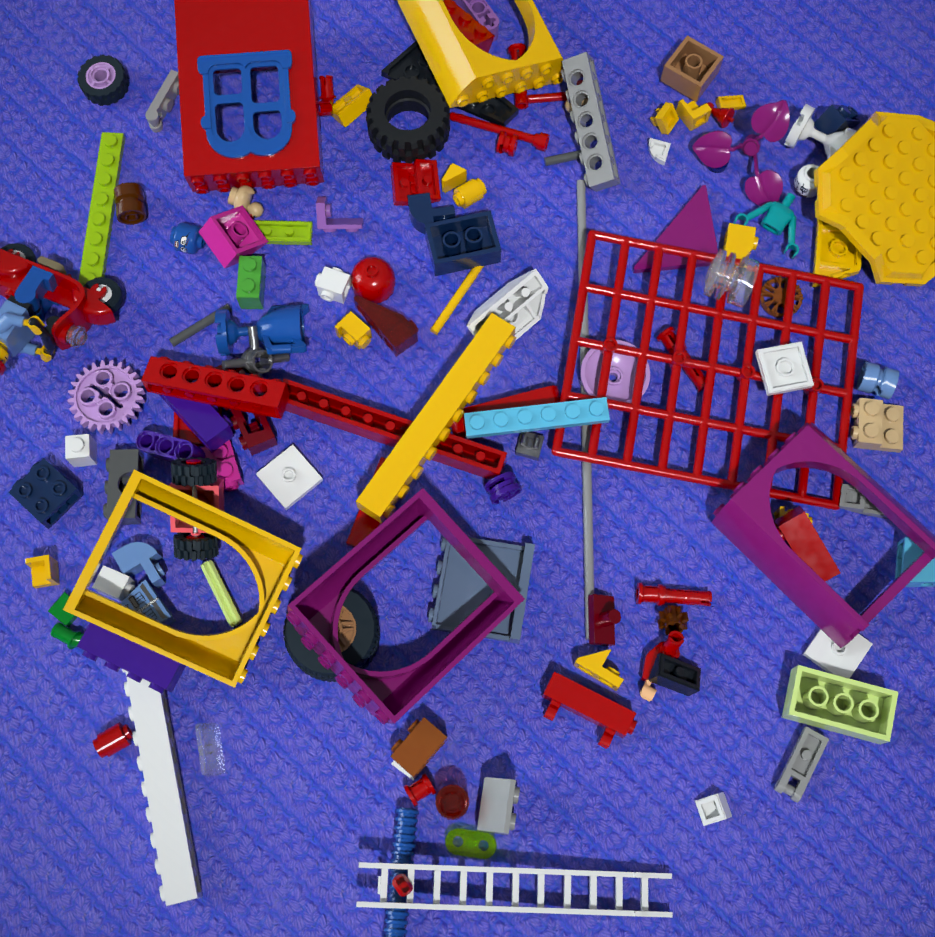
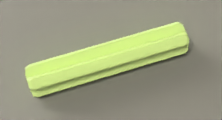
M208 560L202 563L201 569L228 624L231 627L242 623V619L214 562Z

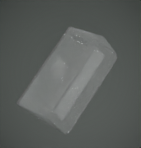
M217 723L196 724L195 731L202 775L211 777L224 774L226 769L219 725Z

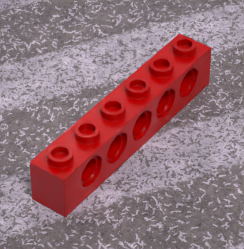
M163 356L160 358L150 357L141 379L147 392L279 419H282L290 397L287 384L280 379L270 380L255 374L244 375L234 370L224 371L209 365H194L189 361L178 362Z

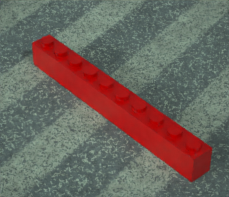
M285 378L283 379L290 392L285 411L391 447L396 446L413 422ZM449 434L444 442H439L436 447L437 452L432 459L433 461L491 480L502 474L507 460V452Z

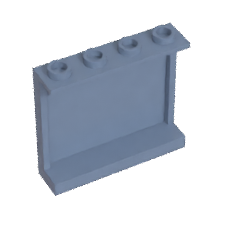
M443 537L441 551L445 552L443 561H438L437 575L441 576L439 584H434L432 598H436L435 608L430 607L428 622H432V630L451 632L494 591ZM469 537L525 598L485 638L519 644L535 544L525 543V546Z

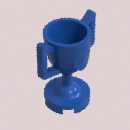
M308 304L271 306L267 314L258 320L254 326H257L258 339L263 342L267 354L307 352L303 317L309 312ZM228 309L216 310L215 323H221L217 325V335H215L218 353L221 356H231L233 354V344L237 342L238 338L248 336V327H238L232 321Z

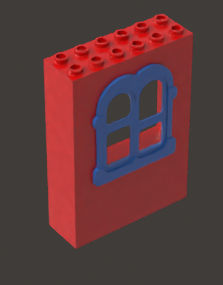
M174 0L184 177L191 190L197 194H206L209 191L215 190L229 192L232 187L239 188L243 185L250 186L251 188L273 189L275 186L283 185L292 188L296 187L297 184L316 186L319 183H323L324 171L315 43L310 0ZM278 69L280 99L276 102L254 103L252 101L250 71ZM241 72V93L216 95L214 93L213 74ZM241 103L244 112V133L236 141H225L217 133L215 108L221 104ZM279 111L282 121L279 134L270 139L258 136L254 130L253 115L259 112Z

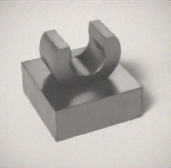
M522 432L515 455L538 461L544 436Z

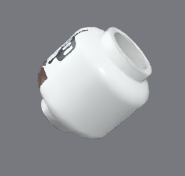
M807 164L798 171L794 180V189L800 196L805 198L817 196V188L814 187V171L819 166Z

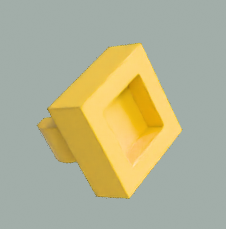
M665 102L662 108L656 109V117H650L653 126L659 127L661 134L669 135L678 122L679 117L673 103Z

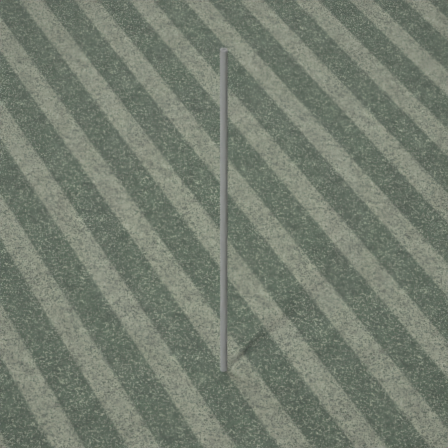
M585 180L577 181L579 284L587 242ZM588 292L580 337L589 338ZM581 346L580 368L585 355L589 351V348ZM581 383V394L588 395ZM591 425L581 426L582 452H588ZM582 461L586 640L589 641L588 595L594 594L592 463Z

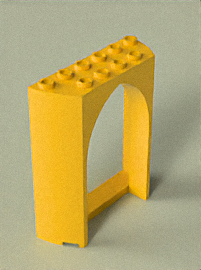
M397 0L449 108L464 107L474 102L481 103L487 99L502 98L508 94L522 93L533 88L539 89L549 84L556 85L563 81L561 69H563L562 61L564 59L533 0H514L528 31V50L517 60H508L491 55L471 43L453 22L443 0Z
M134 469L63 610L235 688L237 682L242 684L248 670L244 667L248 659L253 661L258 652L259 645L256 642L259 636L265 637L269 629L270 623L267 620L270 613L276 614L281 604V600L278 597L282 590L287 591L292 581V577L289 574L293 567L298 568L303 558V555L300 554L302 548ZM135 499L217 537L233 547L247 562L255 577L259 593L258 612L251 619L237 628L217 634H193L168 626L88 588L131 502Z

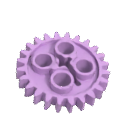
M101 360L99 367L93 362L90 371L84 367L85 374L83 376L76 374L79 381L71 382L75 390H68V393L73 398L68 399L67 402L72 406L69 410L72 414H75V420L77 422L80 421L82 427L88 426L91 432H94L97 428L100 434H103L105 428H107L108 432L112 434L113 427H117L119 431H122L121 424L125 423L127 426H131L129 419H138L134 413L135 411H143L138 404L145 403L144 398L141 396L146 394V392L141 388L143 383L139 379V375L133 372L130 366L125 368L122 362H119L116 366L113 360L109 362V365H106ZM104 379H110L107 384L101 385ZM91 386H96L106 396H111L116 403L122 405L123 407L118 408L108 398L102 397L101 394L95 389L91 388ZM128 391L124 397H119L120 393ZM95 396L91 402L86 403L89 397ZM113 409L109 415H104L106 410Z

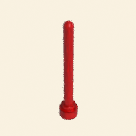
M450 113L451 121L500 134L501 131L511 136L516 134L519 135V140L532 143L537 150L545 152L547 149L550 134L541 132L540 134L536 133L533 135L459 113Z

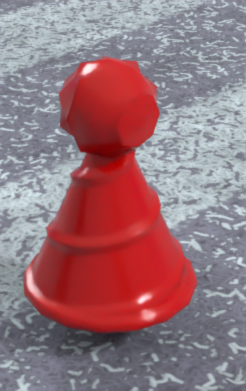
M711 102L707 103L712 109L711 113L722 128L727 127L730 122H734V108H714Z

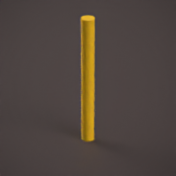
M477 266L470 270L431 327L430 331L438 335L484 266Z

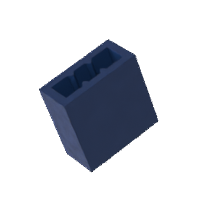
M44 458L40 462L35 463L31 467L30 472L23 479L17 480L8 492L47 529H50L83 496L75 486Z

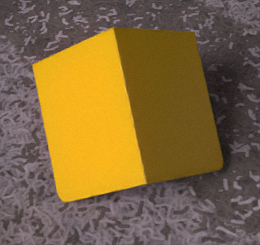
M681 99L678 102L676 112L689 131H692L708 122L712 109L707 103L699 107L695 101L687 104L684 99Z
M43 555L25 559V564L31 568L32 587L36 589L60 585L58 561L53 557Z

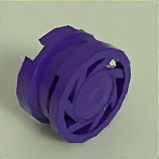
M514 472L502 473L484 485L486 493L491 495L490 500L492 504L496 505L499 504V501L503 500L505 502L522 491L520 484L515 481L516 476Z

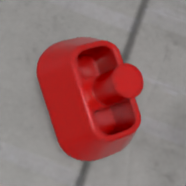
M405 874L397 875L392 881V885L400 896L404 897L411 893L413 886Z

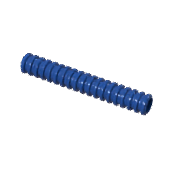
M399 807V809H396V813H398V817H395L397 825L394 826L396 834H393L396 840L392 844V846H395V850H392L391 853L394 855L391 863L414 864L412 856H415L413 848L416 847V844H413V842L417 838L414 835V831H417L415 823H418L416 815L419 814V811L417 809ZM390 869L392 876H389L391 884L388 885L390 893H387V897L390 898L387 902L406 903L407 896H400L392 885V881L399 874H405L407 877L408 869ZM388 908L385 911V914H388V918L384 921L387 923V927H384L386 936L383 937H404V934L407 933L405 925H408L406 916H409V912H407V909Z

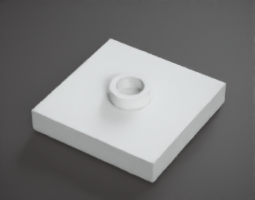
M802 341L756 350L755 354L767 396L808 389L814 386Z
M293 444L256 473L261 482L286 510L323 481L322 477Z
M820 629L803 655L826 672L850 679L873 643L858 633L852 641L840 648Z

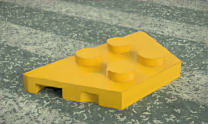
M817 219L813 274L839 279L857 275L861 270V252L838 228ZM812 283V287L821 286V284Z

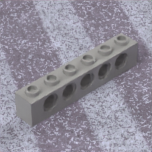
M587 52L563 60L561 74L568 87L566 97L572 106L570 116L572 122L576 124L575 139L581 147L579 157L586 170L584 180L587 187L597 192L621 184L594 59ZM584 77L583 82L577 85L578 79ZM588 98L587 104L581 106L582 101ZM593 119L592 124L586 127L587 121ZM597 139V145L594 148H590L592 141ZM602 160L601 167L595 170V164Z

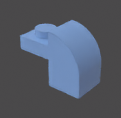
M133 542L112 553L123 574L133 577L145 570L155 587L160 588L166 584L162 577L166 573L158 562L163 558L149 544Z

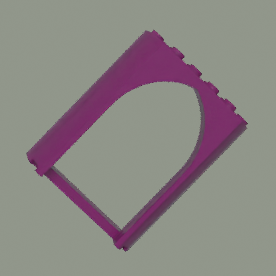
M805 423L797 433H792L786 439L785 444L780 448L781 451L777 448L767 458L768 460L763 464L765 467L760 464L750 474L751 476L748 478L747 484L743 481L734 489L729 502L726 505L722 503L713 512L716 517L711 523L834 643L842 648L852 641L860 631H864L869 626L868 623L935 558V535L814 423ZM793 468H814L841 477L861 492L920 547L923 552L859 615L794 553L781 537L773 521L770 509V487L774 474Z
M422 488L295 598L287 607L288 614L286 617L302 638L300 640L303 645L310 651L313 649L319 655L317 659L320 664L327 670L330 668L337 675L335 677L337 683L344 689L348 688L354 694L352 698L355 703L361 708L365 707L385 725L386 723L395 724L525 598L427 491ZM429 520L494 592L425 657L410 666L392 671H369L347 663L342 656L339 646L338 622L341 608L348 593L365 575Z

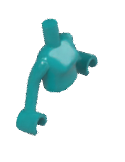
M788 193L782 203L776 201L767 202L748 214L740 213L735 217L733 224L737 220H742L744 226H746L749 220L767 211L760 224L764 229L778 236L782 234L784 228L789 223L788 245L784 249L783 254L788 249H792L794 255L791 259H794L799 252V247L795 244L796 216L789 208L795 199V195L792 193Z

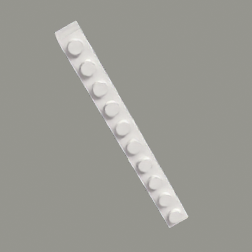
M127 677V682H124V689L127 697L130 696L131 700L128 712L130 720L135 723L136 731H133V741L135 746H139L140 756H137V764L139 770L143 771L144 775L141 787L144 797L148 798L149 807H146V816L148 822H152L153 827L150 840L153 849L156 848L158 859H155V869L158 875L161 874L162 885L159 887L161 900L166 902V906H171L202 898L165 690L161 694L149 688L150 682L142 679L139 683Z

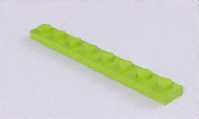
M102 132L78 280L82 286L94 278H105L116 205L114 188L119 185L125 145L124 133Z

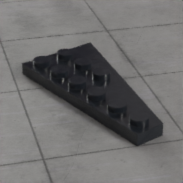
M417 40L381 71L382 76L390 80L393 79L395 81L398 80V77L405 76V78L415 76L418 77V80L423 78L430 81V85L435 84L439 87ZM495 97L481 103L474 102L464 107H456L501 126H506L519 113V109L505 97Z

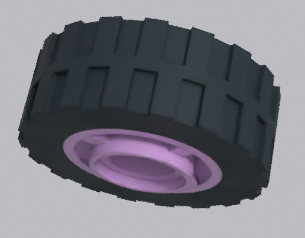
M110 55L93 56V58L86 60L80 67L81 69L77 74L79 87L86 98L93 104L108 106L112 103H117L127 93L129 78L118 59H114Z

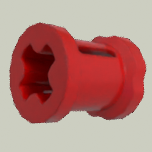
M423 774L422 778L413 784L403 786L414 807L418 805V801L436 793L426 774Z

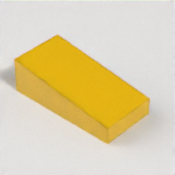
M743 95L719 96L715 101L717 108H734V110L746 108Z

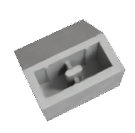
M484 777L477 831L508 835L509 830L515 829L516 813H512V806L518 803L520 787L515 786L516 780Z

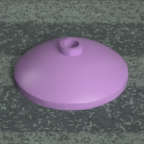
M616 340L620 345L637 348L626 341ZM590 349L585 355L580 368L582 386L585 392L591 396H597L603 359L601 350ZM613 354L610 375H614L617 380L611 381L609 379L607 399L631 403L638 361L637 357ZM648 361L646 365L642 396L646 392L650 382V367Z

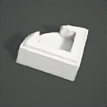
M650 138L648 150L651 157L657 163L665 165L671 143Z

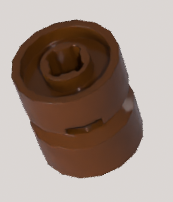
M129 182L117 185L114 188L117 220L126 225L139 224L146 220L142 186Z

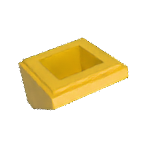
M452 163L442 178V192L446 193L467 181V170Z

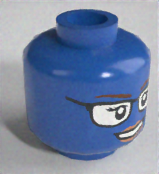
M181 222L177 227L174 226L172 228L170 243L173 244L176 251L196 254L199 248L203 249L205 241L199 233L201 229L199 226Z

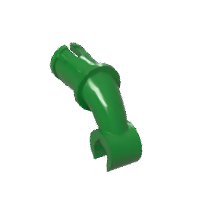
M60 622L55 624L50 634L52 637L67 644V647L71 650L77 647L83 636L80 631L75 632Z

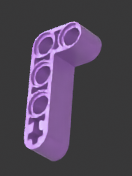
M453 0L460 8L469 13L476 21L495 35L493 42L497 40L499 35V19L485 0Z

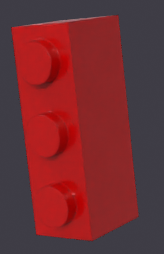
M800 506L774 520L783 540H786L794 553L820 578L827 581L841 573L807 514Z

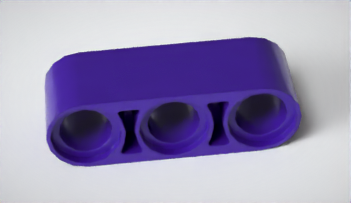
M145 430L136 439L138 449L161 460L171 462L181 458L206 457L204 450L195 444L161 433Z

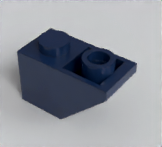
M832 104L814 122V126L818 131L829 135L834 132L844 131L847 128L852 129L861 121L856 117L858 113L853 107Z

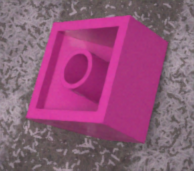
M243 205L211 216L199 231L224 269L238 264L239 256H250L268 243V240Z

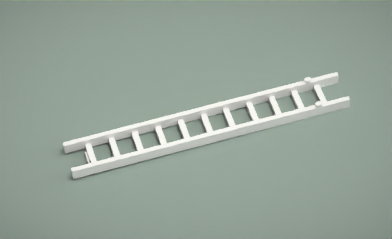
M359 862L358 868L381 869V876H378L377 894H380V902L356 901V907L673 918V912L648 911V878L672 879V873ZM388 869H408L407 878L411 882L413 889L407 895L406 903L387 902ZM415 870H434L433 904L413 903ZM441 871H460L459 905L440 904ZM467 872H486L485 905H466ZM493 873H512L511 906H492ZM519 873L537 874V907H519ZM545 874L564 875L563 908L544 907ZM571 875L589 876V909L571 908ZM597 876L615 877V910L597 909ZM623 877L640 878L641 911L623 910Z

